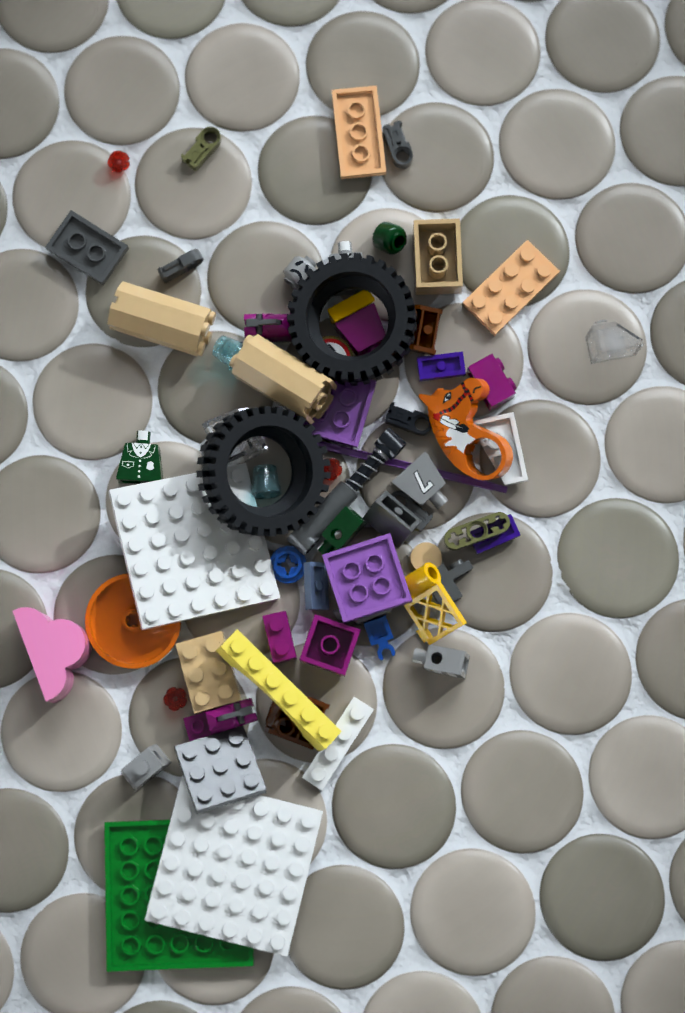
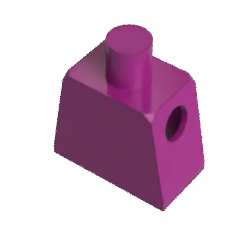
M374 303L335 323L336 332L356 356L364 355L374 350L386 335Z

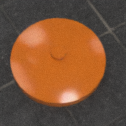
M128 573L115 576L104 582L92 595L85 614L87 636L95 651L106 661L123 668H143L160 661L174 647L181 630V622L141 630Z

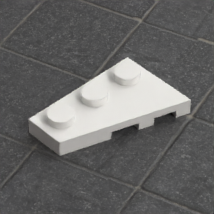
M514 412L473 421L476 425L504 437L512 448V465L508 472L501 477L505 486L529 481ZM485 438L480 441V444L497 470L501 463L500 448L493 440Z

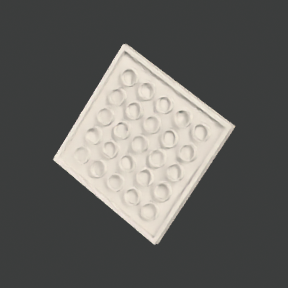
M246 463L227 466L228 483L233 493L242 502L257 507ZM197 473L111 489L108 492L141 630L280 599L265 536L238 533L239 530L228 528V523H220L217 520L219 515L211 514L208 510L212 506L211 503H204L202 499L206 492L199 491L198 484L203 483V477L197 478Z
M182 776L145 920L287 957L323 811L258 795L196 814L187 785Z

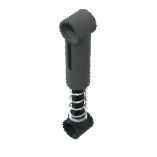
M390 428L386 429L374 443L373 453L367 455V460L364 463H360L358 470L353 471V475L346 479V482L340 481L326 496L323 504H319L317 507L319 511L315 515H309L310 521L306 524H300V528L293 531L287 538V541L305 556L317 544L322 536V532L345 506L349 507L358 497L356 491L360 487L363 488V484L367 479L370 480V476L377 472V468L381 464H385L387 460H393L407 443Z

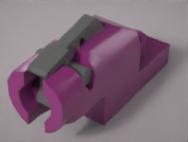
M244 314L245 338L248 335L255 336L259 334L263 338L269 339L270 342H292V337L288 331L290 324L287 321V314Z
M252 698L183 718L189 741L258 721L257 714L253 713L252 710L254 706Z

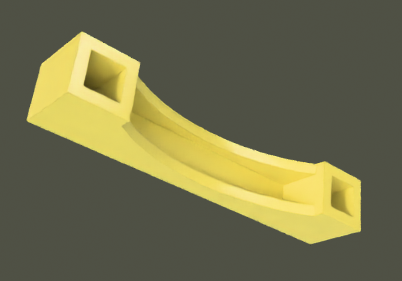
M239 630L233 632L216 650L231 667L236 668L267 694L292 720L302 733V736L319 752L325 750L342 732Z

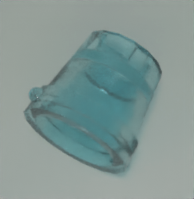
M222 335L215 343L212 355L226 364L229 370H232L233 368L229 365L230 360L235 354H238L243 346V342Z
M271 464L255 466L253 468L251 496L257 499H271L280 496L281 486L279 485L276 466Z

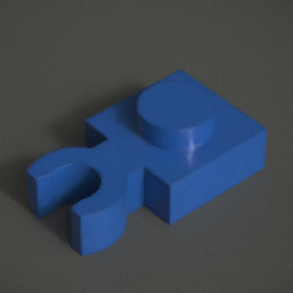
M386 615L363 622L371 646L376 644L379 646L377 649L378 658L383 660L382 651L384 649H389L392 656H395L394 647L387 641L393 639V635Z

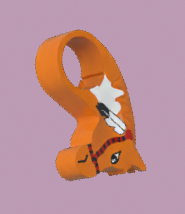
M468 378L452 390L437 388L432 395L419 394V398L428 407V415L433 433L442 451L456 468L477 480L498 479L508 472L513 461V452L509 442L501 435L478 426L473 422L478 409V402L484 400L490 391V387L485 380ZM485 438L493 440L501 451V463L497 470L489 475L481 473L476 468L473 462V455L471 454L475 448L474 444L479 443Z

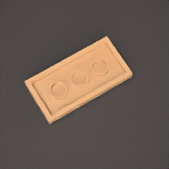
M377 85L332 90L341 179L386 175Z
M526 240L463 301L462 305L496 336L560 273V270L534 245Z

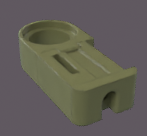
M215 127L204 128L195 138L196 143L185 155L181 154L182 161L192 170L198 171L220 146L221 135ZM209 133L217 136V140L212 144L204 140L205 136Z

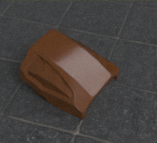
M414 304L417 315V330L414 332V343L409 346L410 351L425 355H435L438 326L443 310Z
M306 696L323 714L326 709H329V704ZM272 701L266 717L265 732L313 750L314 747L302 736V733L292 720Z

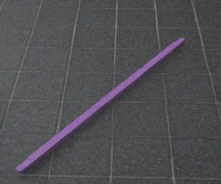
M323 441L317 443L318 446H326L327 451L367 460V455L372 454ZM393 459L385 461L384 465L405 470L412 463ZM437 469L442 478L503 493H506L508 489L507 486L494 484L493 482L477 480L472 477Z

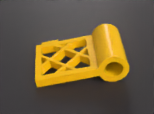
M429 562L425 563L405 576L412 602L404 604V607L418 627L416 632L423 643L427 641L431 645L467 623L440 582L441 575L435 565ZM437 591L442 598V605L431 602L433 592ZM416 603L425 605V614H418L413 605ZM430 608L441 611L439 620L429 617ZM445 613L452 614L457 623L454 625L445 623ZM428 623L438 626L436 636L433 637L428 630Z

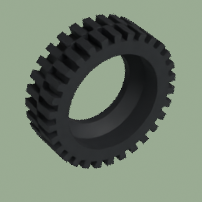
M344 253L341 254V259L338 260L334 256L328 257L329 263L325 265L322 261L316 264L317 270L313 271L310 268L306 272L308 277L305 280L300 278L297 282L299 289H293L291 294L293 302L289 301L288 309L290 310V314H287V321L290 324L288 331L292 337L291 341L307 365L328 378L336 380L338 384L345 385V382H349L351 386H358V382H363L365 385L370 384L371 379L376 378L377 381L383 379L382 374L387 372L389 375L394 371L393 367L396 364L398 366L402 364V357L404 355L408 356L410 352L409 346L415 340L414 332L417 330V315L408 286H406L402 276L397 275L396 270L392 266L388 268L384 261L379 259L376 262L374 257L367 255L365 259L362 258L361 253H354V258H349L348 254ZM348 289H362L374 294L384 304L388 314V328L384 339L374 350L360 356H346L332 350L324 342L319 328L320 315L325 304L337 293Z
M271 406L234 412V415L223 418V423H217L213 427L215 432L208 433L205 439L209 443L203 444L200 449L201 452L205 453L204 457H198L197 464L203 465L201 471H196L197 478L203 477V483L198 484L199 491L206 492L202 499L204 503H211L212 506L208 509L211 514H218L217 520L220 523H228L227 527L231 530H239L238 533L254 536L284 535L289 533L288 530L295 531L299 529V524L309 522L310 518L308 515H315L319 511L315 504H323L325 498L320 496V493L328 492L329 485L323 484V480L330 479L331 472H324V466H330V459H323L322 454L328 451L326 446H318L317 444L323 440L320 434L312 435L316 428L312 424L304 425L306 419L302 416L294 417L296 412L291 410L283 411L282 407ZM255 436L266 437L277 442L287 453L291 464V481L287 491L277 502L265 507H254L242 502L233 493L227 478V464L231 453L242 441Z

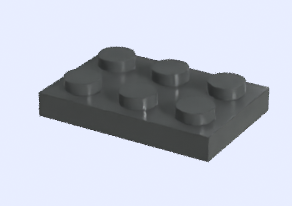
M70 210L45 246L46 250L103 286L129 249L128 245Z

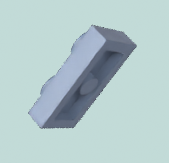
M305 562V610H329L328 573L325 563Z

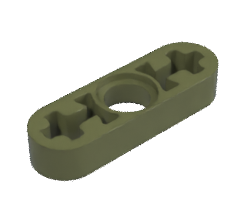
M496 512L454 527L446 532L444 544L449 550L457 551L504 534L510 526V519L505 513ZM497 517L499 520L505 521L502 526L503 529L495 526L490 529L492 533L488 534V528L484 521H488V525L495 523V518ZM472 526H481L484 530L483 536L480 538L473 537L470 533ZM462 529H466V536L470 540L469 542H466V538H462L456 546L453 542L449 543L448 540L451 538V534L454 533L455 536L463 535Z

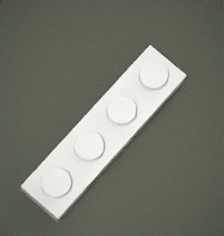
M353 697L336 724L342 732L325 750L317 753L302 778L323 790L374 709Z

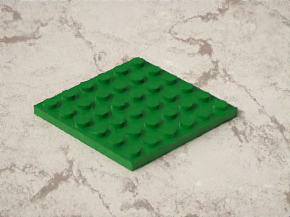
M171 820L104 822L107 972L254 966V948L145 920Z

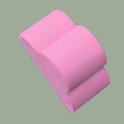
M23 607L13 610L45 701L56 703L64 699L73 686L74 676L72 670L83 666L92 652V645L86 630L70 620L57 619L52 621L50 617L33 608Z

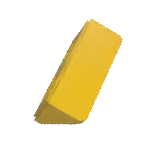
M362 290L327 310L331 323L334 324L375 301L373 295L368 291Z

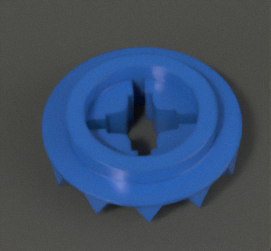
M283 546L272 554L270 559L277 581L289 584L297 582L304 576V563L307 561L305 556L295 547ZM287 555H289L291 563L298 565L290 568L289 575H287L285 567L278 566V564L286 562Z

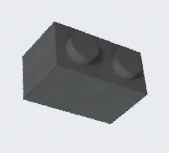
M387 491L375 500L362 518L381 535L390 533L394 546L398 549L422 521Z

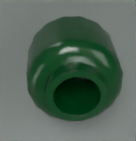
M391 222L380 223L375 228L372 238L374 246L387 254L399 253L405 247L407 241L405 230Z

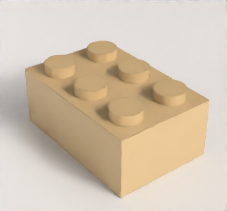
M460 219L414 220L415 295L461 294L463 274Z
M222 631L176 643L194 714L203 713L207 710L242 700L233 667L216 652L225 641Z

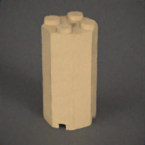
M124 281L117 288L114 295L117 296L115 303H111L107 324L110 326V329L197 357L198 355H203L205 346L209 345L212 332L209 329L210 325L214 324L216 312L211 311L209 308Z
M259 334L255 336L248 335L244 339L243 346L238 354H235L229 363L233 368L232 374L237 379L283 408L296 412V416L304 417L309 424L314 423L312 418L319 419L323 416L334 398L330 394L331 389L336 391L337 388L332 379Z

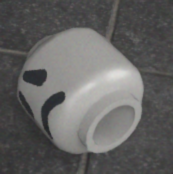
M300 256L294 257L284 269V281L291 288L298 290L299 285L297 282L300 278L305 280L308 277L306 272L310 268L315 271L316 263L308 256H305V258Z

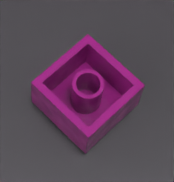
M315 614L299 659L300 662L345 677L361 630Z

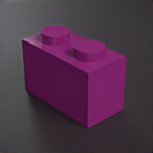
M493 354L486 356L467 368V374L470 378L483 379L488 383L490 391L483 401L489 411L513 399L517 389L513 380L510 377L507 378L503 370L505 368L499 358L495 359Z
M286 610L262 616L273 663L278 664L297 659Z

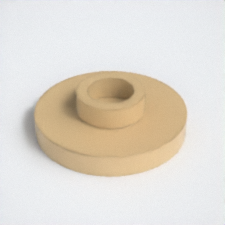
M420 543L412 550L411 564L415 570L428 562L438 568L442 562L441 551L432 543Z

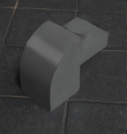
M462 559L456 561L449 566L450 571L447 570L444 563L437 568L441 575L440 582L453 602L458 601L463 596L454 580L472 571L473 566L469 560L465 562ZM437 591L433 592L432 595L436 603L442 605V598Z

